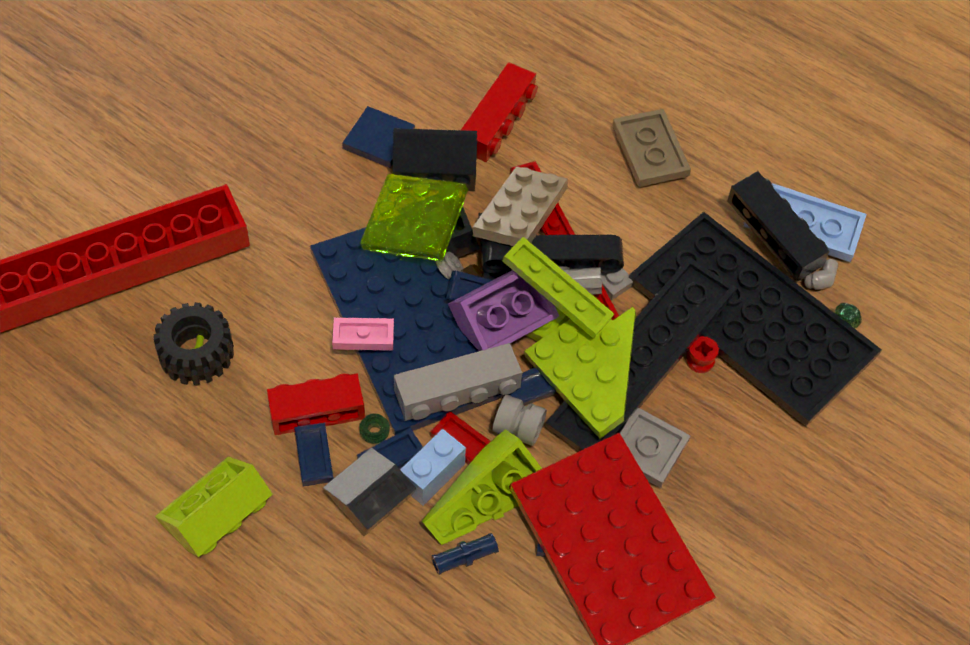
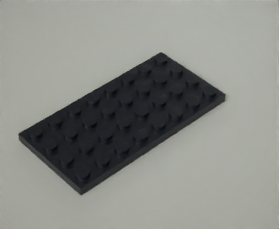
M702 212L629 274V278L633 281L632 285L652 300L690 257L737 287L736 294L701 336L713 339L718 345V355L806 427L879 356L882 350L705 212Z

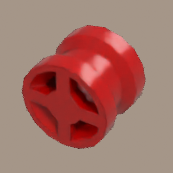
M700 336L689 348L686 355L687 366L696 373H707L712 370L719 353L717 343L709 337Z

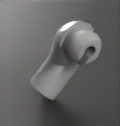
M827 259L823 270L815 271L804 278L805 286L808 289L815 288V290L830 288L835 281L838 262L833 259Z

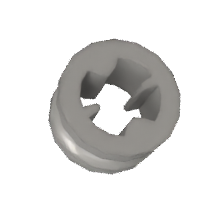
M451 252L445 253L444 259L439 258L436 261L440 272L447 279L451 278L452 271L464 269L460 260Z

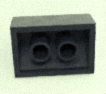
M394 128L393 189L449 191L455 188L458 192L475 191L477 131Z

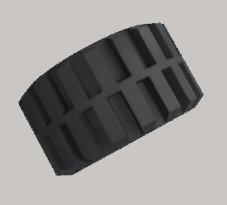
M195 302L194 306H189L188 303L182 304L180 309L174 307L170 309V315L164 314L160 318L162 324L157 323L155 327L156 334H153V340L162 369L166 374L169 373L171 379L176 381L180 378V382L186 385L189 381H193L194 385H200V381L206 380L209 383L213 381V376L220 377L224 374L223 368H229L231 364L230 359L234 356V345L229 323L223 317L222 312L219 310L214 312L213 306L207 304L205 307H202L201 303ZM198 335H202L204 339L208 340L207 343L196 349L180 348L186 341L197 338Z

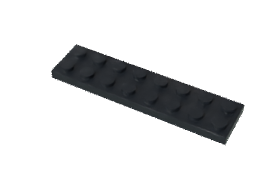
M688 257L635 319L624 421L602 438H599L569 404L564 401L547 420L546 428L578 451L619 433L629 418L645 403L693 343L736 294L737 287Z

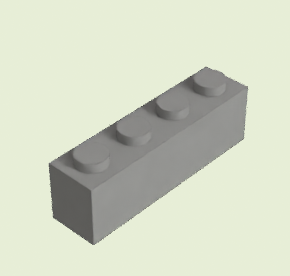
M507 343L394 375V391L405 421L410 419L419 420L431 413L442 410L451 411L459 405L470 402L479 403L494 395L513 393L521 388L522 371L511 344Z

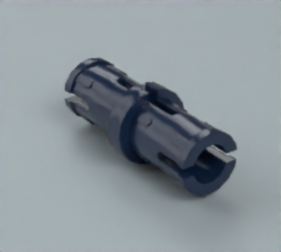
M489 533L468 543L461 541L457 543V547L431 555L435 570L440 575L462 565L466 567L471 566L473 561L498 553L499 548L494 535Z

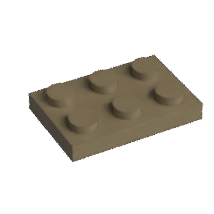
M664 109L613 119V129L638 187L690 176L691 168Z

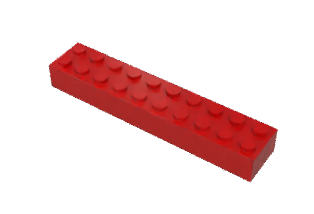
M225 184L1 259L0 333L249 247L247 225L228 185Z

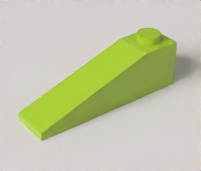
M505 429L478 453L424 517L422 523L437 541L443 545L475 530L478 525L492 518L497 520L504 517L503 513L519 507L509 489L510 484L541 470L542 467L522 441Z

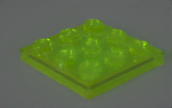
M387 174L360 242L363 250L443 261L468 192L466 184Z

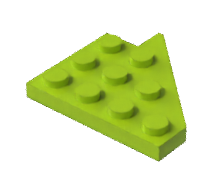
M633 307L616 319H611L594 339L569 319L524 351L526 359L539 370L540 374L599 438H602L624 421L636 317Z

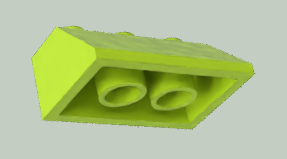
M228 456L159 512L155 518L188 552L199 557L211 552L217 546V541L224 535L237 530L241 526L242 520L250 513H255L262 509L266 504V500L273 493L252 464Z

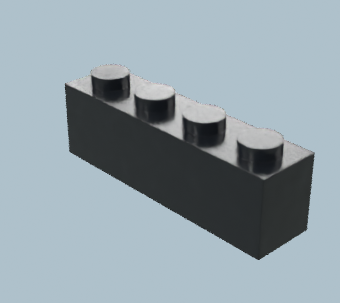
M757 171L731 186L727 202L797 282L824 266L830 252L827 245L822 239L817 238L809 229L807 222L792 210L790 203L776 192L770 180L764 178Z

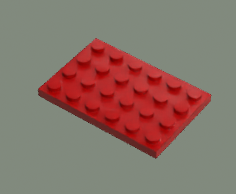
M620 433L510 484L509 489L594 645H629L712 602L716 598Z

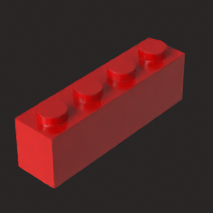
M508 62L461 130L477 131V159L487 162L492 154H497L503 137L505 135L509 136L513 129L514 121L517 117H522L528 100H533L537 93L538 86L535 85L536 73Z

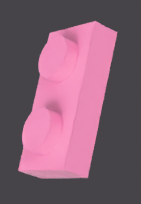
M334 318L333 349L393 350L394 319Z

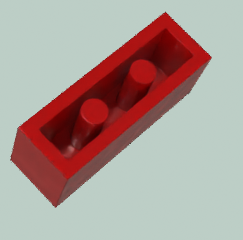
M344 373L322 380L310 379L304 383L293 385L280 384L274 388L267 389L274 435L295 432L294 427L324 422L325 426L365 419L364 401L358 373Z

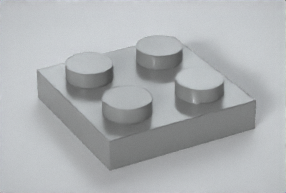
M640 408L629 418L620 432L647 480L660 488L691 437L689 434Z

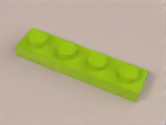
M522 237L504 256L502 261L593 339L614 316L611 310L526 238Z

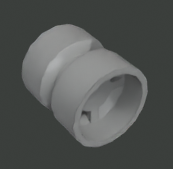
M506 394L497 411L492 431L500 434L506 429L516 435L522 443L534 446L543 427L547 409L532 403L524 406L521 399Z

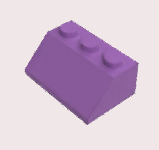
M513 270L448 304L461 332L478 351L512 343L559 317L555 306Z

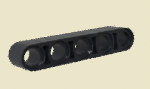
M536 235L531 242L559 267H569L570 269L600 267L601 273H615L624 267L622 239L616 235ZM484 239L482 241L483 270L490 274H506L512 271L502 260L513 246Z

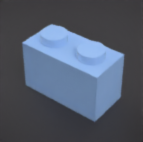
M444 429L435 435L400 469L415 486L416 490L412 497L422 506L465 465L466 447Z

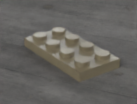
M516 167L474 224L473 236L514 246L522 237L531 243L566 191L568 179L551 173L546 174L525 167Z

